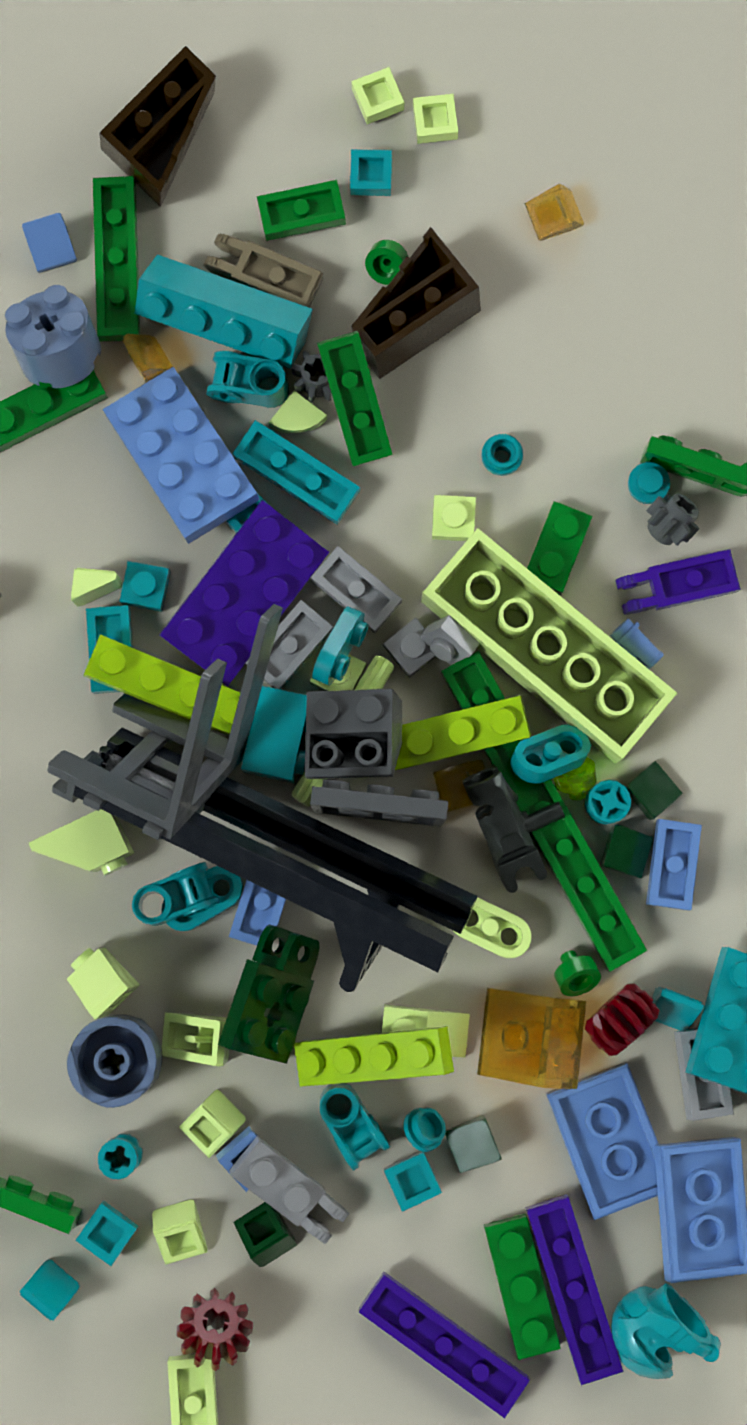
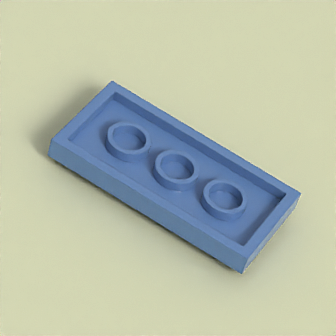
M171 367L103 409L106 417L188 544L260 500L257 492L174 367Z

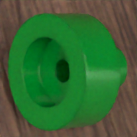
M380 240L369 251L365 259V267L373 280L380 284L388 285L400 271V264L409 256L404 247L393 240Z
M573 950L561 955L560 960L562 964L556 969L554 977L563 995L570 997L579 996L591 991L598 985L601 980V974L592 957L577 956V953Z

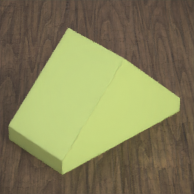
M165 1012L162 1056L212 1066H224L228 1062L229 1049L218 1045L227 1017Z

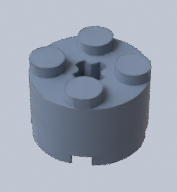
M52 285L43 292L36 293L20 303L11 305L6 310V337L23 374L30 382L39 386V382L51 383L52 388H64L82 381L91 374L95 368L93 362L97 354L99 356L101 354V344L88 310L79 297L69 293L64 286Z
M125 1014L106 1016L86 1025L75 1038L67 1057L68 1075L75 1090L91 1102L106 1108L121 1107L138 1099L153 1086L159 1077L162 1066V1048L155 1032L142 1019ZM112 1049H114L117 1055L123 1054L125 1062L120 1065V1071H118L116 1065L109 1066L106 1058L113 1054Z

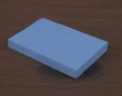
M625 1062L546 1093L594 1220L658 1196L654 1145L659 1143L628 1063Z
M727 1137L654 1145L665 1281L677 1283L747 1274V1207L741 1138Z

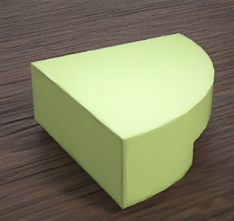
M294 390L269 421V426L278 432L286 434L312 431L320 427L327 420V415Z

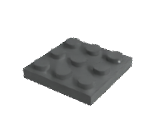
M323 780L322 787L312 786L310 802L314 813L441 827L446 821L448 801L439 800V792L415 789L412 790L410 797L394 795V787L383 785H368L367 792L350 790L349 782L337 780Z

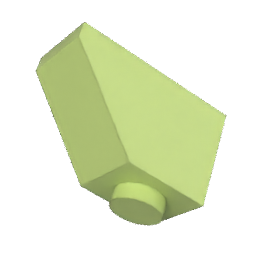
M102 809L91 812L28 843L34 852L88 871L98 872L102 870L104 876L127 866L125 858L135 854L118 817Z
M91 948L85 950L71 964L75 971L67 978V981L95 1020L111 1014L140 986L106 948H98L95 952Z
M384 1004L381 1033L448 1026L452 1057H466L470 1014Z

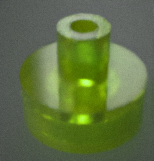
M587 757L579 768L555 777L554 784L556 789L563 793H568L572 800L584 799L586 791L593 788L597 783L595 763Z

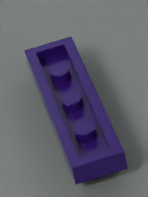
M566 1194L525 1207L580 1384L584 1385L624 1372L569 1196Z
M386 1272L381 1274L358 1309L360 1314L503 1418L507 1416L530 1381L527 1374Z

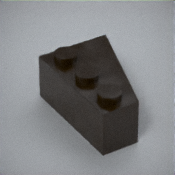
M187 46L99 132L101 150L128 176H134L136 184L160 207L215 92L216 75Z
M431 227L424 234L423 242L410 258L406 257L400 264V271L386 288L383 286L351 326L352 332H359L367 364L379 379L481 311L479 286Z

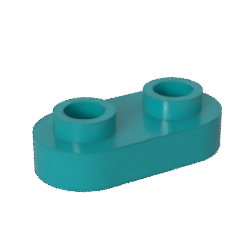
M349 606L343 610L317 657L312 673L313 679L328 686L335 679L339 681L343 679L350 664L351 658L348 655L353 646L358 648L361 646L368 631L369 624L363 622L365 617L363 612Z
M560 725L519 742L511 758V767L514 773L522 780L529 783H542L582 766L590 752L591 743L588 736L577 727Z
M219 866L206 870L205 874L213 896L219 897L221 903L208 910L187 918L181 917L166 924L177 931H191L233 907L241 899L243 893L241 877ZM192 880L191 885L196 896V899H198L199 895L195 887L194 881ZM219 880H226L230 885V890L225 896H218L215 892L214 887ZM165 900L162 903V912L165 909Z

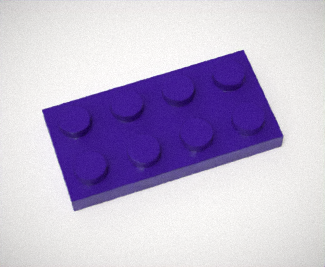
M261 500L172 616L159 636L205 670L216 659L227 662L222 683L228 687L250 658L261 616L273 604L283 607V614L328 555L329 551L264 500Z

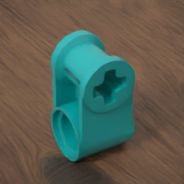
M231 351L214 352L213 361L216 363L213 383L207 387L206 395L208 397L225 403H244L267 408H275L287 400L289 384L283 367L277 361L244 356ZM274 377L279 380L278 385L274 389L262 390L259 388L260 382L265 378Z
M206 862L184 868L169 875L167 878L140 888L133 896L132 901L133 913L137 919L147 925L158 926L219 905L221 903L220 899L213 896L205 871L208 869ZM192 880L194 881L195 887L199 895L198 899H196V896L191 885ZM150 894H161L165 900L164 911L157 917H147L142 909L144 899Z
M329 1084L323 1089L320 1095V1114L334 1136V1141L353 1171L359 1168L360 1161L382 1148L386 1151L391 1147L377 1121L371 1113L369 1114L356 1091L349 1084ZM335 1094L346 1095L351 1100L350 1109L342 1115H335L327 1108L326 1103L328 1099Z

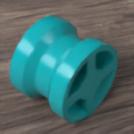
M606 780L589 789L585 796L584 806L590 819L596 823L607 825L618 822L627 815L631 806V797L624 785L618 781Z

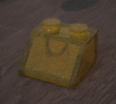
M487 988L477 1075L541 1088L577 1089L587 1001Z

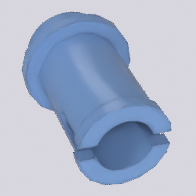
M628 618L610 636L639 662L650 669L664 656V653L659 651L638 629L640 626L638 622L633 624Z

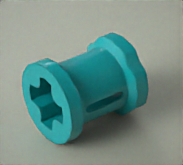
M119 1134L101 1147L97 1160L99 1169L110 1179L120 1180L126 1178L139 1166L143 1156V1149L136 1137L130 1134ZM120 1146L125 1148L124 1156L130 1158L122 1166L116 1164L117 1157L111 1154Z

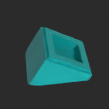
M663 987L655 988L652 996L653 1003L659 1009V1015L655 1021L680 1031L688 1030L704 1007L701 1001Z
M48 1259L19 1292L26 1301L46 1318L54 1321L79 1290L80 1285L53 1260Z

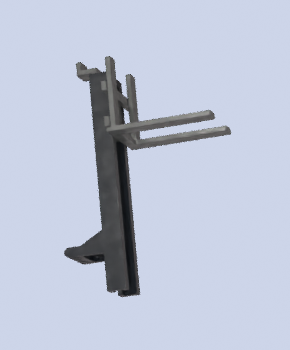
M273 604L259 620L229 739L210 731L227 662L216 659L201 675L190 721L124 693L114 702L112 712L151 730L145 738L122 727L107 741V746L100 747L99 753L92 750L85 758H81L63 750L49 762L48 773L60 778L52 786L54 794L72 803L79 798L83 800V804L97 811L102 809L143 829L142 833L156 840L161 838L334 922L345 964L339 985L346 992H353L356 989L359 981H361L382 946L437 973L439 972L446 960L447 950L454 936L399 910L400 905L461 934L468 923L478 897L228 778L244 756L283 607ZM169 740L183 745L184 749L182 755L163 746ZM204 756L208 757V758L202 763L203 757H204ZM205 811L367 889L368 895L200 813Z

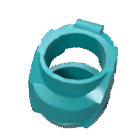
M667 1283L658 1289L641 1286L630 1291L618 1302L612 1316V1338L619 1352L620 1360L626 1368L641 1377L666 1379L673 1376L672 1357L668 1347L677 1352L695 1353L708 1362H714L719 1358L721 1347L719 1338L711 1334L702 1316Z

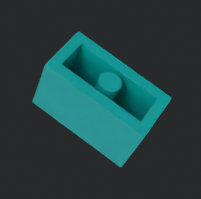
M262 686L241 767L244 773L293 784L296 774H304L305 749L301 748L306 732L307 695Z

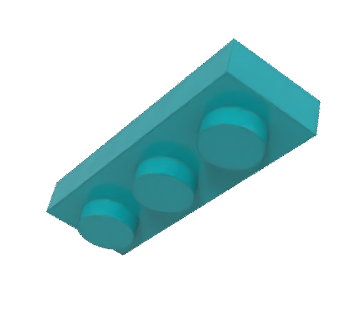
M256 420L232 453L234 459L337 525L360 492L358 485Z

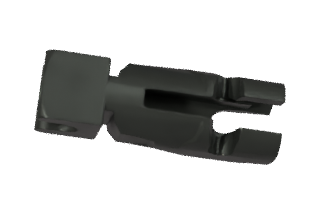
M497 767L484 769L465 778L463 785L470 801H472L474 806H481L477 809L475 815L506 890L510 893L517 891L518 885L515 875L521 867H530L538 879L544 880L547 877V871L529 833L565 818L559 802L528 815L526 811L520 812L516 803L519 799L518 795L510 788Z

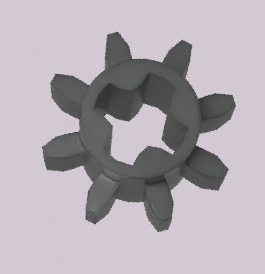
M303 351L304 361L302 366L292 365V374L296 377H301V379L294 383V390L296 392L305 390L309 396L310 403H313L315 397L322 396L330 401L331 391L320 353L310 356L307 351ZM316 370L323 371L324 376H320L318 382L311 381L310 376H314Z
M676 493L673 496L667 494L664 498L658 496L646 510L652 516L648 520L647 525L650 534L664 545H671L674 542L678 546L682 541L687 543L700 529L694 523L699 514L696 505L682 494Z

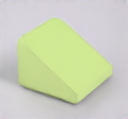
M86 568L74 569L71 601L77 607L83 606L122 588L123 581L115 571Z
M215 1090L179 1128L210 1158L243 1125L246 1118L221 1091Z
M193 1199L153 1211V1233L165 1265L208 1252L198 1210Z

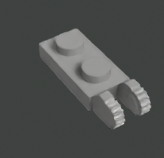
M258 1136L229 1170L230 1175L296 1226L301 1225L307 1232L324 1244L329 1241L332 1234H330L324 1224L316 1221L309 1215V1212L317 1202L333 1218L344 1222L349 1215V1212L341 1204L326 1193L321 1184Z

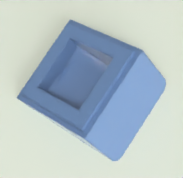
M55 213L22 224L38 273L77 261L69 232L61 213Z

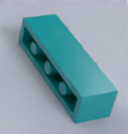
M157 254L139 278L134 314L259 358L277 361L281 366L291 369L306 343L313 309Z

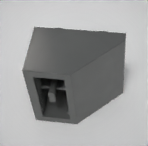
M393 689L307 692L306 779L393 777L402 745V700Z

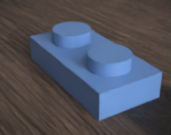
M664 819L656 820L646 905L687 911L692 910L702 825Z
M246 880L229 937L257 946L259 938L267 925L271 924L278 927L286 899Z

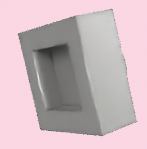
M450 615L429 624L420 636L430 646L431 652L437 658L446 661L450 665L470 657L480 644Z
M416 617L383 643V647L409 678L436 657L431 652L430 646L420 638L425 628Z

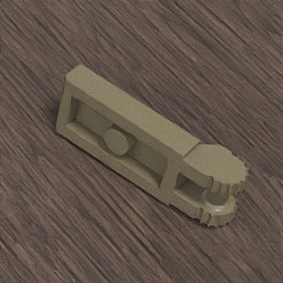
M218 233L214 241L215 245L220 250L240 258L237 264L233 265L209 255L204 262V268L220 277L309 308L311 307L324 279L321 271L249 240L246 243L224 233Z

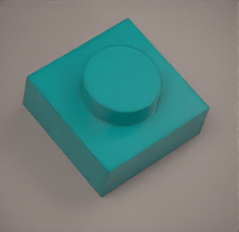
M351 149L350 195L391 196L392 150Z
M128 561L119 602L122 605L163 612L171 573L170 569Z
M422 1151L384 1168V1173L402 1212L442 1193L428 1159Z
M103 1200L75 1241L112 1266L139 1225Z

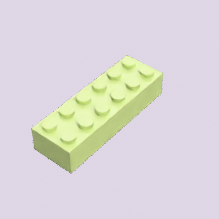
M478 528L422 592L421 602L441 619L450 615L480 643L477 647L480 652L568 725L577 727L585 733L590 743L615 764L627 755L677 695L675 690Z

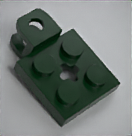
M271 924L264 928L252 960H246L218 1045L230 1050L287 1064L314 984V980H311L319 955L320 943L318 940ZM276 938H279L278 948L273 952V942ZM304 946V955L298 960V952ZM266 1008H270L268 1016L265 1017Z

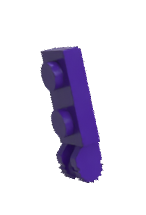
M730 549L652 566L646 571L623 576L615 580L618 590H629L650 583L653 596L627 601V603L622 605L624 615L644 612L656 608L657 611L733 594L741 590Z

